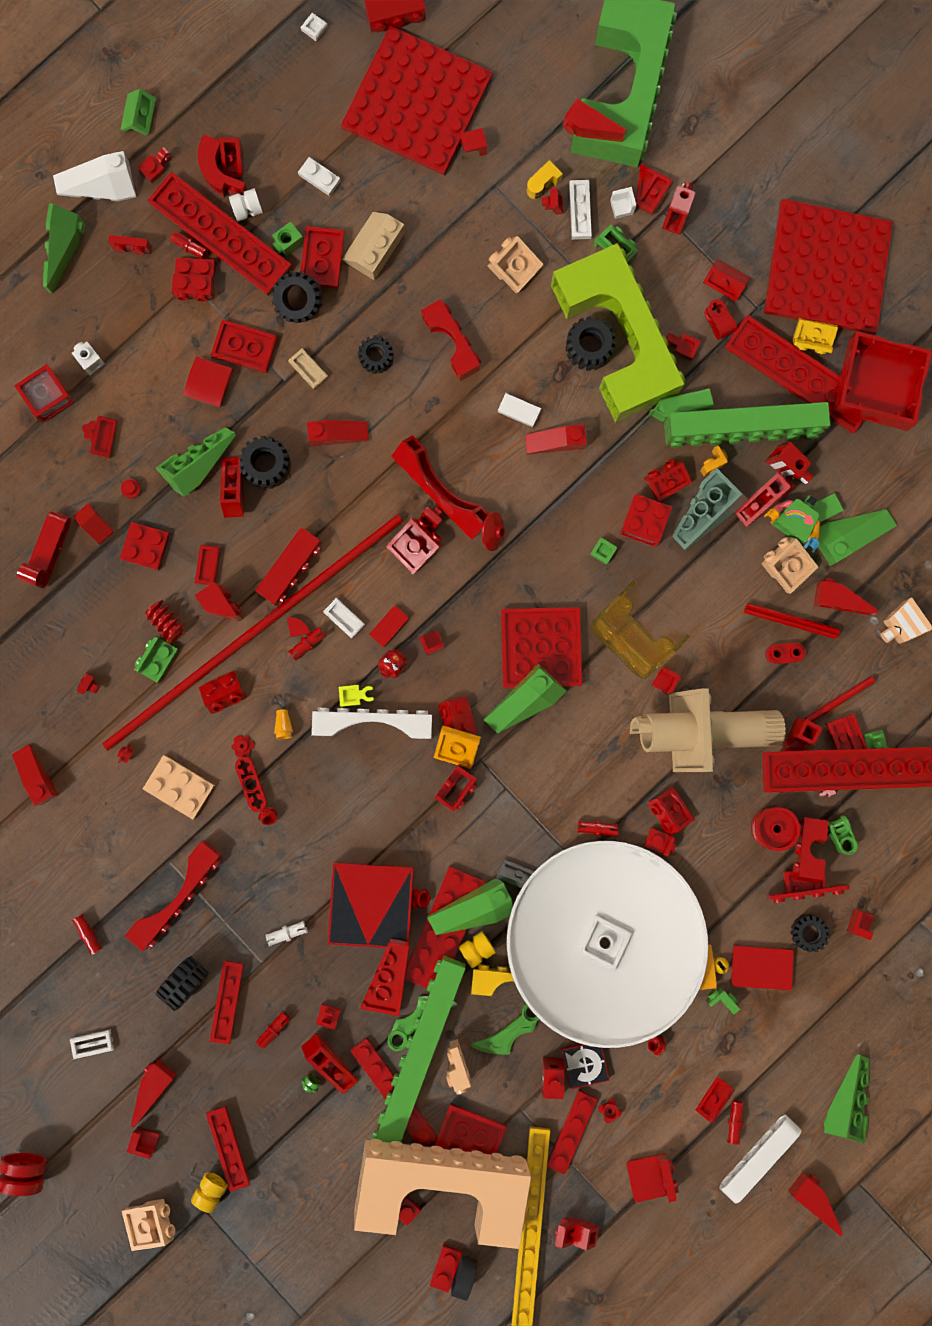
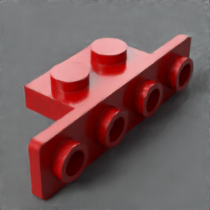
M793 870L783 871L785 892L766 894L767 899L773 900V903L785 902V898L790 897L793 900L805 899V895L823 897L825 896L824 893L832 892L833 895L844 894V890H849L850 886L848 884L827 886L825 873L824 881L821 883L795 880L796 874H793Z

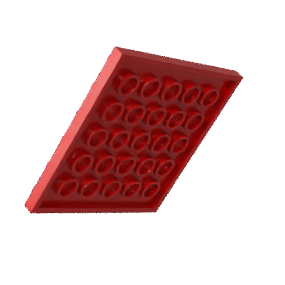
M389 26L341 123V129L439 174L445 175L460 144V133L466 132L491 81L493 72L393 26Z
M782 199L779 204L764 313L799 320V318L837 325L840 329L875 335L878 331L893 221Z

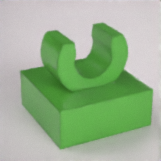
M883 730L863 735L868 749L888 748Z

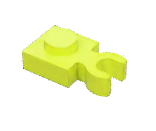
M359 685L339 687L340 706L361 705L360 699L368 702L373 701V697H366V692L373 690V687L367 686L360 691Z

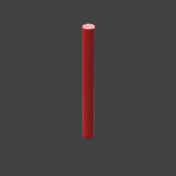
M870 676L811 713L805 719L814 722L876 683L875 679Z

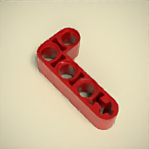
M54 511L48 513L29 563H22L18 569V580L42 589L47 586L71 524L70 517Z

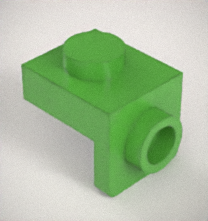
M721 988L718 990L714 989L707 995L708 999H706V1002L711 1007L721 1000L733 1014L740 1010L736 1005L738 1003L737 999L731 993L727 995Z

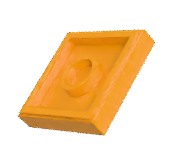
M442 726L434 758L471 769L481 737Z

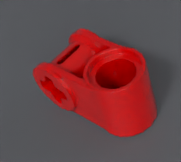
M719 299L712 300L708 307H706L704 316L712 328L715 337L721 340L735 332L737 324L723 301Z

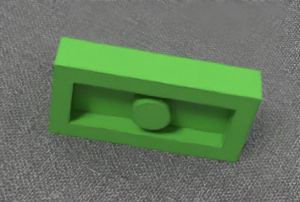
M141 89L129 93L126 99L121 130L125 132L133 129L143 135H148L156 97Z

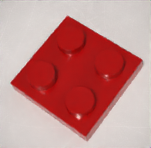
M131 522L120 560L159 571L170 533Z

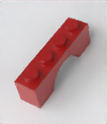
M439 299L422 309L421 317L431 333H444L454 341L456 351L450 359V366L459 381H462L480 370L481 359L476 352H472L470 348L472 346L467 336L463 337L460 332L462 328L457 319L453 320L451 317L452 311L447 303L444 304Z

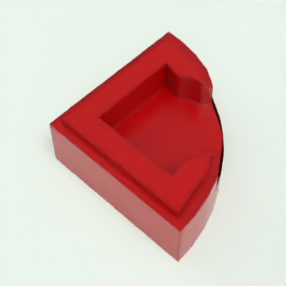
M287 618L291 638L310 634L309 628L304 622L297 618Z

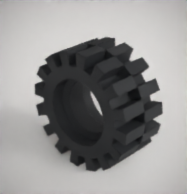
M373 335L371 339L367 337V340H363L361 342L362 345H359L358 348L361 366L367 372L372 371V374H376V372L380 374L382 370L387 371L388 366L391 367L394 359L391 344H389L387 339L384 340L382 336L377 338L376 335ZM374 348L381 349L383 351L382 359L379 361L370 360L368 357L370 350Z
M806 914V916L801 915L799 916L800 919H795V924L791 926L793 931H790L793 936L792 940L796 943L795 945L807 952H819L818 949H824L823 946L829 943L827 939H830L828 934L830 929L827 927V923L823 919L810 914ZM807 926H814L817 929V937L812 941H807L803 936V931Z

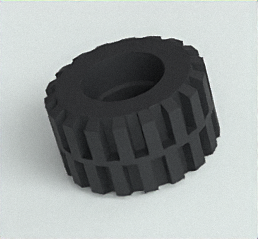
M298 272L287 273L284 277H280L278 283H275L273 286L275 289L271 292V296H273L271 302L272 305H275L274 310L280 314L279 316L282 319H286L288 322H307L313 319L315 315H318L319 309L322 308V289L318 286V282L312 279L310 275ZM293 286H301L307 293V303L303 309L296 310L288 302V292Z
M588 316L585 321L581 318L578 323L575 322L572 325V329L570 328L565 349L568 352L567 357L572 359L571 363L573 365L577 363L579 369L586 367V371H590L591 368L598 370L599 366L602 368L606 362H609L615 349L616 340H614L615 332H611V325L606 326L607 321L603 319L601 322L599 317H595V320H592L591 316ZM585 336H593L600 341L602 347L596 352H588L581 347L579 340Z
M261 436V439L255 437L252 443L248 441L246 443L247 447L241 449L242 455H239V460L241 461L239 466L244 476L254 486H260L261 489H266V487L272 489L274 488L273 485L279 486L281 485L280 481L287 479L286 474L290 473L289 466H291V461L285 447L278 440L275 441L270 436L269 438ZM265 453L273 454L276 457V463L271 470L259 472L255 469V461L260 455Z
M189 956L160 985L156 996L170 1009L176 1011L206 980L209 971L192 956Z

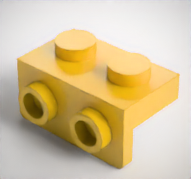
M799 318L792 341L800 350H807L809 348L814 349L819 354L832 353V345L838 326Z

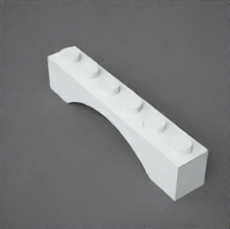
M318 708V712L312 711L313 736H334L341 730L354 724L380 722L395 726L405 732L410 738L432 739V715H428V711H416V714H408V710H397V714H389V710L377 709V713H369V709H357V713L349 712V709L337 708V712H329L330 708Z

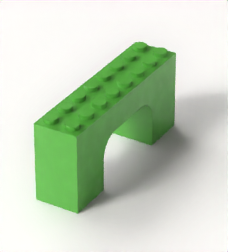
M604 0L595 46L622 51L631 56L636 67L630 96L619 104H606L584 98L581 101L627 131L623 142L582 138L574 134L570 153L638 167L639 160L643 161L656 109V101L661 87L660 84L665 69L664 66L669 51L673 26L676 20L677 12H674L675 3L662 0Z

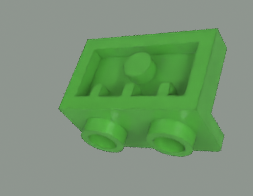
M155 636L147 642L145 646L147 650L144 655L139 656L137 659L135 671L159 683L179 649Z

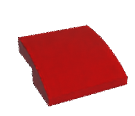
M196 356L183 395L222 407L233 368Z

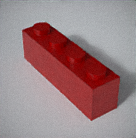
M300 527L255 591L275 606L282 604L288 596L286 594L290 588L293 589L299 581L298 576L301 572L305 573L309 568L311 558L313 556L316 557L320 553L322 542Z

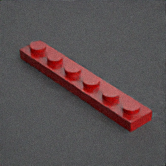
M365 1038L350 1051L386 1100L388 1092L392 1093L395 1087L391 1085L394 1074L368 1038ZM414 1105L406 1129L417 1144L425 1147L437 1138V1134L416 1105Z

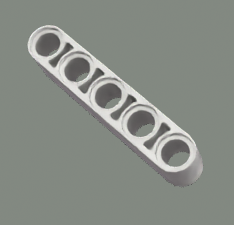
M787 1115L781 1116L724 1178L719 1189L735 1204L740 1202L794 1143L802 1130Z

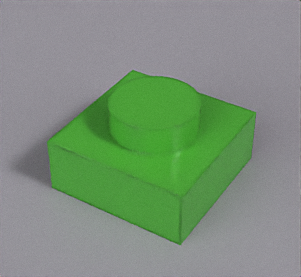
M600 537L590 555L607 565L617 547Z

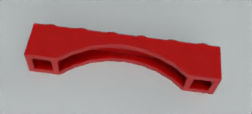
M413 435L403 440L391 457L471 540L480 535L484 520L489 513L481 505L463 500L445 487L431 466L426 448Z
M205 840L200 841L188 856L186 879L176 898L159 913L137 920L124 937L141 951L148 948L151 950L158 942L156 937L160 932L164 934L171 926L169 921L173 916L177 918L183 911L182 905L185 901L190 902L196 895L194 890L197 886H202L208 880L209 876L207 874L210 870H215L220 865L222 854Z

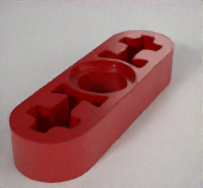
M240 757L235 762V769L247 803L252 811L260 812L267 807L268 802L256 767L251 758ZM243 760L250 764L247 767L248 773L253 771L254 774L246 776L244 779L242 775L246 774L244 769H240ZM250 778L254 779L257 783L254 790H249L246 787V781ZM260 791V794L256 795L258 800H263V803L260 804L261 808L253 805V802L256 800L254 795L250 797L249 793Z

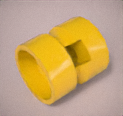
M483 931L473 936L472 942L467 940L459 946L461 953L471 968L482 963L483 957L488 959L496 953Z
M206 1172L200 1181L199 1186L201 1188L195 1190L191 1197V1202L199 1210L213 1213L219 1203V1198L225 1193L228 1184L220 1176Z

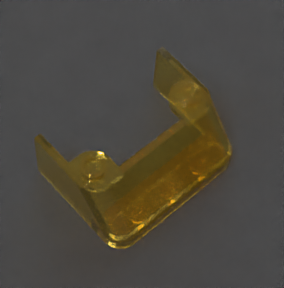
M633 580L591 622L590 628L635 676L640 679H646L673 656L690 636L687 634L677 644L668 637H660L655 641L628 614L633 609V602L626 593L636 584Z

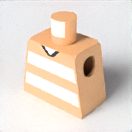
M913 598L904 600L884 620V624L888 629L880 635L886 643L895 638L900 644L932 630V625Z

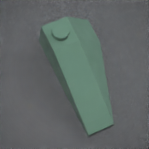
M718 468L714 469L702 481L695 499H692L690 508L681 519L672 536L684 550L689 549L734 514L748 500Z

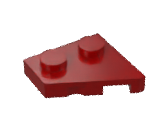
M641 164L639 166L636 207L653 215L672 186L673 180Z

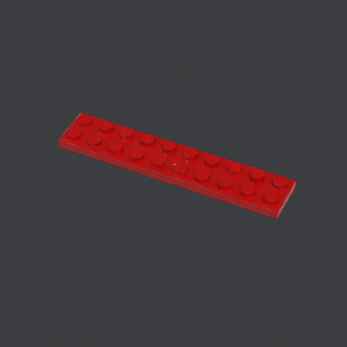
M932 747L762 752L763 792L932 787Z

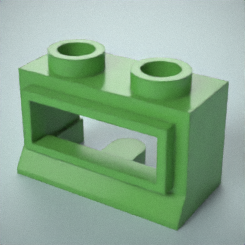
M610 224L595 239L593 246L595 248L601 246L603 249L612 246L613 244L605 238L610 234L629 252L626 255V262L629 264L637 256V245L633 240H627L619 227H613Z

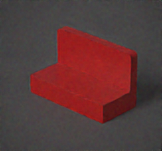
M716 259L703 283L730 299L737 301L750 277Z

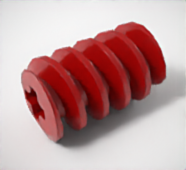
M162 599L151 605L145 614H147L146 619L148 621L152 620L151 625L157 626L156 630L162 632L161 636L167 638V643L171 644L186 632V630H182L185 624H177L180 619L179 617L171 618L174 612H166L169 608L168 605L161 607L164 602Z

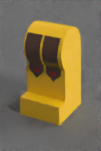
M549 160L528 180L527 195L532 199L540 198L543 190L551 183L557 186L562 181L563 173Z

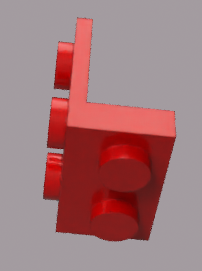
M665 1153L627 1161L626 1168L635 1202L664 1196L667 1197L669 1203L677 1201L676 1193H679L676 1180L673 1181L671 1173H674L672 1160H668Z

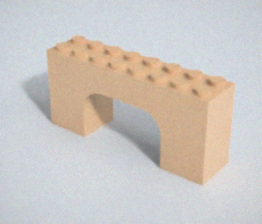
M380 1139L365 1140L354 1209V1230L396 1235L400 1206L404 1197L416 1189L438 1190L469 1194L478 1200L475 1230L479 1245L519 1249L531 1179L526 1159L518 1155L507 1157L499 1153H492L490 1155L483 1154L480 1151L465 1152L458 1148L448 1150L440 1146L423 1147L417 1143L406 1145L399 1141L389 1143L382 1142Z

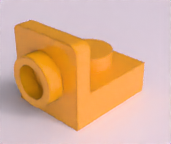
M719 445L712 450L714 457L703 463L704 466L700 471L704 477L709 475L714 469L724 467L728 462L725 450L720 449Z

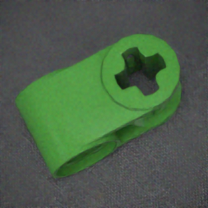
M842 815L840 819L833 822L828 821V834L837 852L847 855L855 853L858 844L846 816ZM845 840L850 843V848L847 851L842 847Z

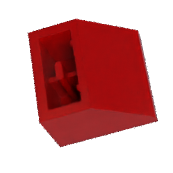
M214 582L195 594V597L208 614L235 621L243 620L240 615L243 613L237 603L231 602L229 598L232 595L223 585H218Z

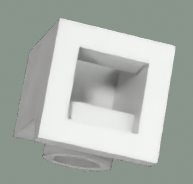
M80 342L74 346L75 351L72 352V355L89 375L105 364L88 342Z

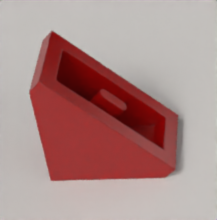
M220 137L223 174L229 177H243L244 149L240 138Z
M89 503L74 515L80 527L100 545L114 533L113 529Z

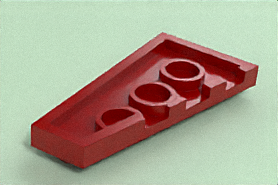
M390 939L360 1009L394 1016L400 1015L410 942Z

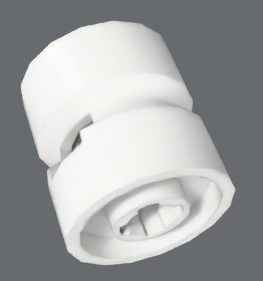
M255 188L244 191L242 196L239 193L229 196L237 221L247 219L249 214L256 216L263 213Z

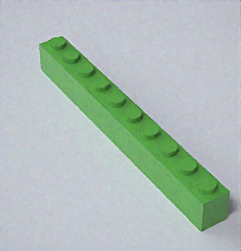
M443 956L442 961H437L434 969L437 975L435 980L430 979L427 991H430L428 999L423 998L420 1010H423L420 1018L416 1017L413 1029H416L414 1036H409L405 1046L409 1048L407 1055L402 1054L398 1065L402 1067L400 1074L395 1073L391 1084L395 1086L392 1093L388 1092L384 1104L388 1106L385 1112L381 1111L377 1121L380 1124L379 1130H374L371 1139H380L382 1142L389 1143L392 1141L401 1142L464 974L465 963Z

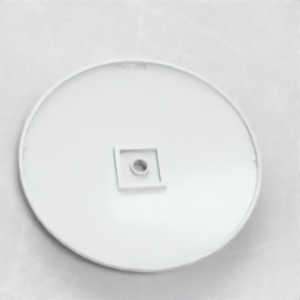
M596 841L583 843L561 851L544 862L529 877L520 890L511 910L507 930V955L511 974L520 995L531 1011L544 1024L563 1037L577 1043L601 1048H619L639 1044L656 1037L672 1026L686 1012L698 993L704 978L708 957V935L702 909L696 896L684 878L670 864L652 852L635 845L615 841ZM602 937H607L610 941L607 949H603L599 944Z

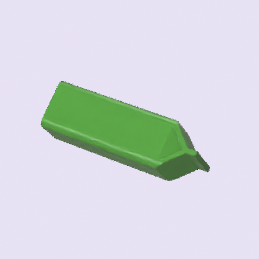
M710 389L661 399L655 409L650 410L648 417L653 416L659 421L665 422L670 413L712 410L714 404Z

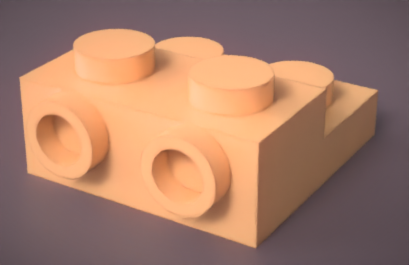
M515 236L512 239L508 237L501 244L503 249L499 253L497 251L489 257L490 263L487 266L500 280L503 279L515 293H518L544 264L518 236Z
M785 537L778 542L779 547L775 551H769L764 555L765 560L761 564L770 576L779 582L786 593L791 594L818 566L796 538Z
M456 1039L450 1041V1048H448L447 1055L450 1063L449 1070H446V1078L449 1087L453 1086L456 1094H462L471 1087V1079L459 1041Z
M164 1199L147 1201L143 1205L126 1207L122 1210L132 1251L166 1246L174 1239L175 1227L170 1224L168 1217L170 1207L165 1204Z

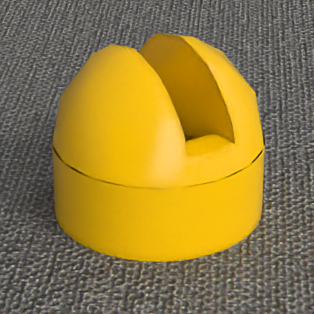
M723 957L714 959L715 972L719 974L726 973L729 969L728 961ZM719 961L725 967L724 970H722L720 966L717 964Z

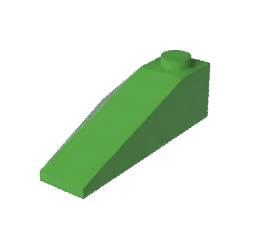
M49 203L46 229L49 230V241L45 242L48 260L44 261L43 287L48 293L53 294L81 241V235L85 232V224L78 214Z
M223 428L203 440V444L191 445L188 447V452L180 456L178 454L171 456L156 467V469L176 492L183 496L189 495L201 484L236 434L227 428Z

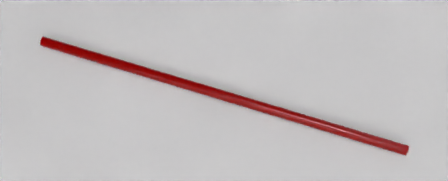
M398 514L136 716L102 743L103 747L109 751L400 525L403 522Z

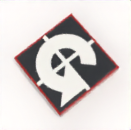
M577 1044L561 1048L570 1090L610 1081L601 1047Z

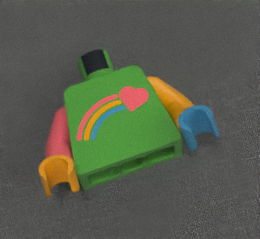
M808 495L804 502L799 499L784 501L776 504L764 515V517H771L772 521L770 523L785 535L796 538L801 545L806 543L804 545L805 549L811 546L813 548L812 552H815L819 546V513L813 510L818 503L815 497Z

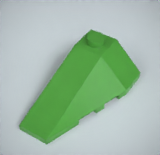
M887 509L827 522L820 526L818 548L831 566L897 525Z
M537 664L483 720L493 730L500 733L554 705L567 690L542 666Z
M495 878L432 913L427 918L435 934L439 935L497 923L510 916L513 905L504 883Z
M856 1055L824 1120L825 1133L865 1144L868 1127L865 1105L869 1104V1097H866L865 1087L869 1084L868 1058Z

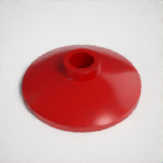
M491 512L486 516L482 526V542L488 551H495L502 543L505 536V528L501 514Z

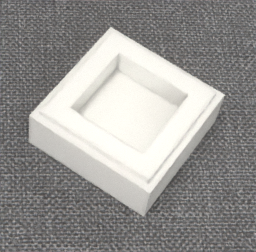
M311 13L301 26V31L317 42L328 28V25L318 16Z

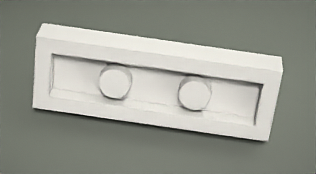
M570 180L572 240L591 239L589 180Z

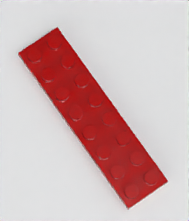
M173 172L169 173L147 200L153 208L267 296L275 289L273 286L275 283H278V279L284 277L292 268L288 261Z
M746 315L725 346V349L807 404L828 402L829 418L854 434L863 420L833 412L840 376L749 315Z

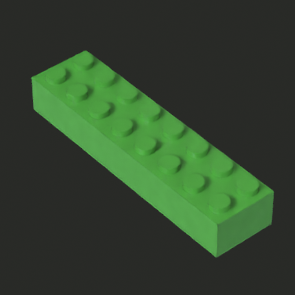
M828 402L670 413L664 422L666 446L671 445L672 448L683 447V444H691L692 447L703 445L702 443L720 445L726 441H729L730 444L741 443V440H749L750 443L759 442L761 439L778 441L780 438L785 437L788 440H796L800 436H807L808 439L818 438L830 426Z

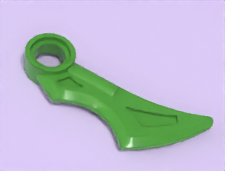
M419 996L414 1012L406 1018L396 1020L387 1040L392 1050L401 1051L405 1048L408 1041L407 1037L416 1030L413 1029L416 1017L420 1018L423 1010H420L423 998L428 999V996ZM453 1001L451 1008L456 1007L458 1004ZM397 1034L403 1037V1043L399 1046L392 1043V1037Z
M525 1003L522 1007V1015L493 1036L471 1043V1047L491 1054H510L514 1040L524 1033L533 1032L539 1018L537 1016H527L526 1009L529 1007Z

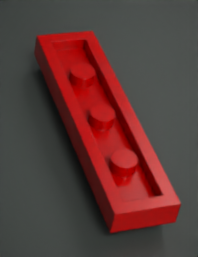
M229 960L223 961L209 1042L227 1045L231 1043L244 963Z
M578 1089L548 1158L547 1167L564 1175L566 1174L597 1102L596 1097Z
M227 1106L207 1111L206 1117L230 1192L250 1186V1179Z

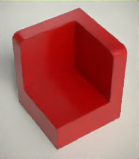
M483 128L460 133V143L463 145L465 153L478 150L479 156L487 155V143Z
M437 630L424 636H419L427 656L445 649Z
M662 667L659 669L651 686L669 695L673 692L681 676Z
M854 909L846 931L871 940L873 932H870L869 929L873 915Z
M137 1127L132 1132L126 1152L150 1159L155 1152L160 1134Z

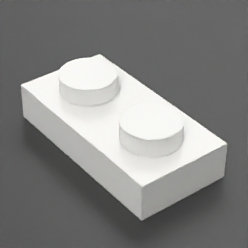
M308 157L298 171L300 177L328 196H331L341 182L338 176L310 157Z

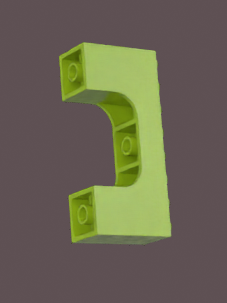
M618 243L554 271L551 287L566 319L592 308H606L616 316L631 347L635 362L603 377L599 387L615 423L658 404L661 399L678 395L685 382L683 373L678 371L675 365L677 364L673 353L670 354L667 348V339L659 331L660 325L657 319L652 317L651 306L643 298V289L634 279V270L626 262V253L623 248L620 249Z

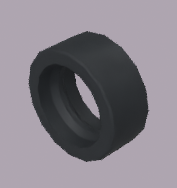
M461 1256L453 1279L451 1296L465 1301L468 1300L476 1276L477 1260Z

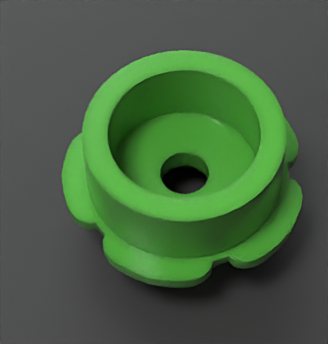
M308 1074L305 1078H302V1087L306 1092H318L321 1082L317 1076Z

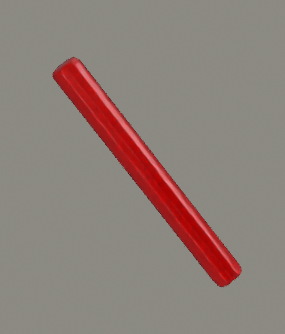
M747 603L744 608V613L829 638L836 639L840 633L839 628L755 604Z

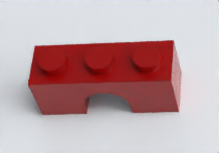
M796 718L781 751H804L809 746H814L823 728L807 719Z
M804 817L799 823L800 836L794 850L795 854H797V862H794L793 874H796L795 880L821 883L824 881L825 860L813 857L810 852V845L813 843L823 844L827 841L828 821Z

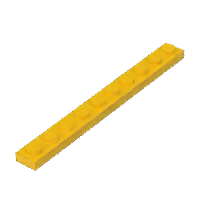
M532 1126L529 1128L526 1162L531 1179L518 1249L511 1326H532L550 1128Z

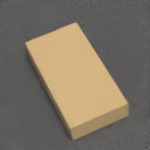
M303 348L288 360L291 366L313 390L317 389L329 378Z

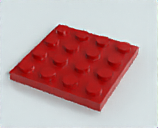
M580 607L501 609L503 688H515L537 664L542 666L563 687L582 686Z

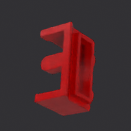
M457 765L434 798L453 812L455 809L460 810L466 802L463 799L467 792L471 794L476 788L477 784L475 781L477 779ZM463 775L469 779V782L452 804L445 797L460 776Z

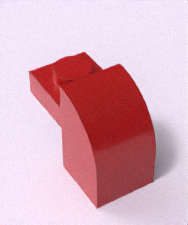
M562 1218L561 1224L555 1233V1246L565 1248L574 1245L583 1250L596 1247L599 1226L585 1220Z

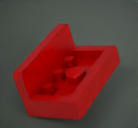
M235 671L198 687L203 703L211 714L220 712L247 698Z
M467 696L438 704L439 715L444 726L473 735L478 734Z

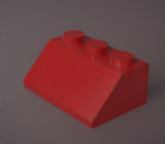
M364 0L365 12L371 33L382 32L388 29L389 26L399 28L404 24L418 23L426 19L424 0Z

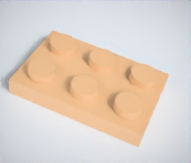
M163 755L143 790L194 820L215 785L168 756Z

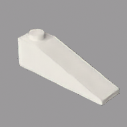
M124 151L103 155L53 175L56 192L60 196L80 198L84 196L99 200L100 198L110 199L111 201L136 198L129 160Z

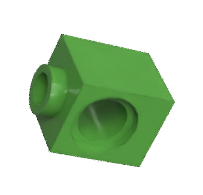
M291 221L272 235L274 239L273 246L279 254L283 252L286 257L304 245L302 235ZM284 239H291L289 243H283Z

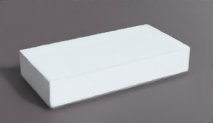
M506 393L498 409V413L530 427L534 426L541 411V408Z
M337 598L323 611L352 639L365 626Z

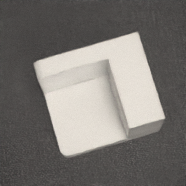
M632 187L613 191L610 202L615 219L633 215L636 202Z

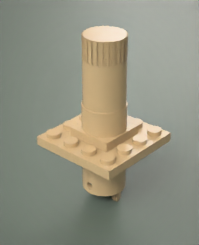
M709 688L669 694L670 713L644 714L642 718L641 716L633 718L630 724V734H640L641 744L646 752L672 751L673 772H713L715 759L712 755V750L780 746L785 739L786 733L783 715L777 710L710 712L711 695L709 694Z

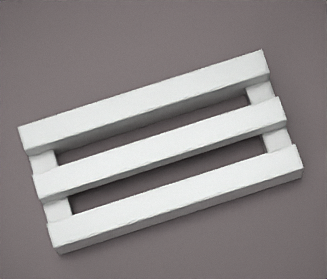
M111 1029L71 1038L70 1044L73 1059L113 1051L115 1048L112 1044ZM106 1036V1039L97 1040L76 1045L75 1043L79 1041ZM105 1043L108 1045L107 1047L77 1053L78 1049Z

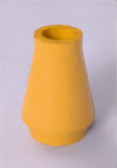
M277 710L274 728L276 739H290L294 732L288 710Z

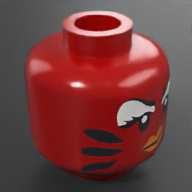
M396 649L394 651L388 650L378 661L379 673L386 679L389 677L393 679L398 678L407 667V658Z

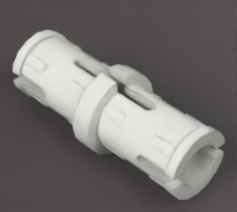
M301 921L289 927L286 925L278 931L266 934V940H269L268 945L272 946L285 940L288 942L293 937L308 933L305 922Z

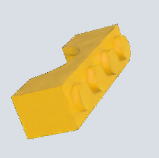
M479 964L478 967H474L471 994L492 996L494 990L502 983L514 982L511 970H509L510 967L498 966L497 969L489 968L490 965Z

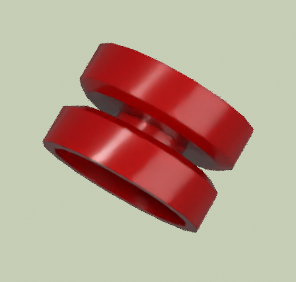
M768 806L760 809L754 815L750 831L758 845L772 851H784L796 844L800 836V824L798 818L791 811L782 807Z
M25 1152L2 1156L0 1159V1172L2 1173L0 1174V1193L10 1196H30L42 1192L44 1177L41 1174L46 1171L47 1159L39 1154Z

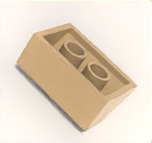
M372 212L342 258V261L375 281L405 235L404 224L389 214Z

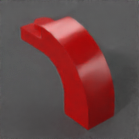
M203 134L199 143L197 157L200 170L208 186L224 198L227 191L231 195L238 193L241 196L244 195V191H248L245 182L229 177L219 170L221 159L220 141Z

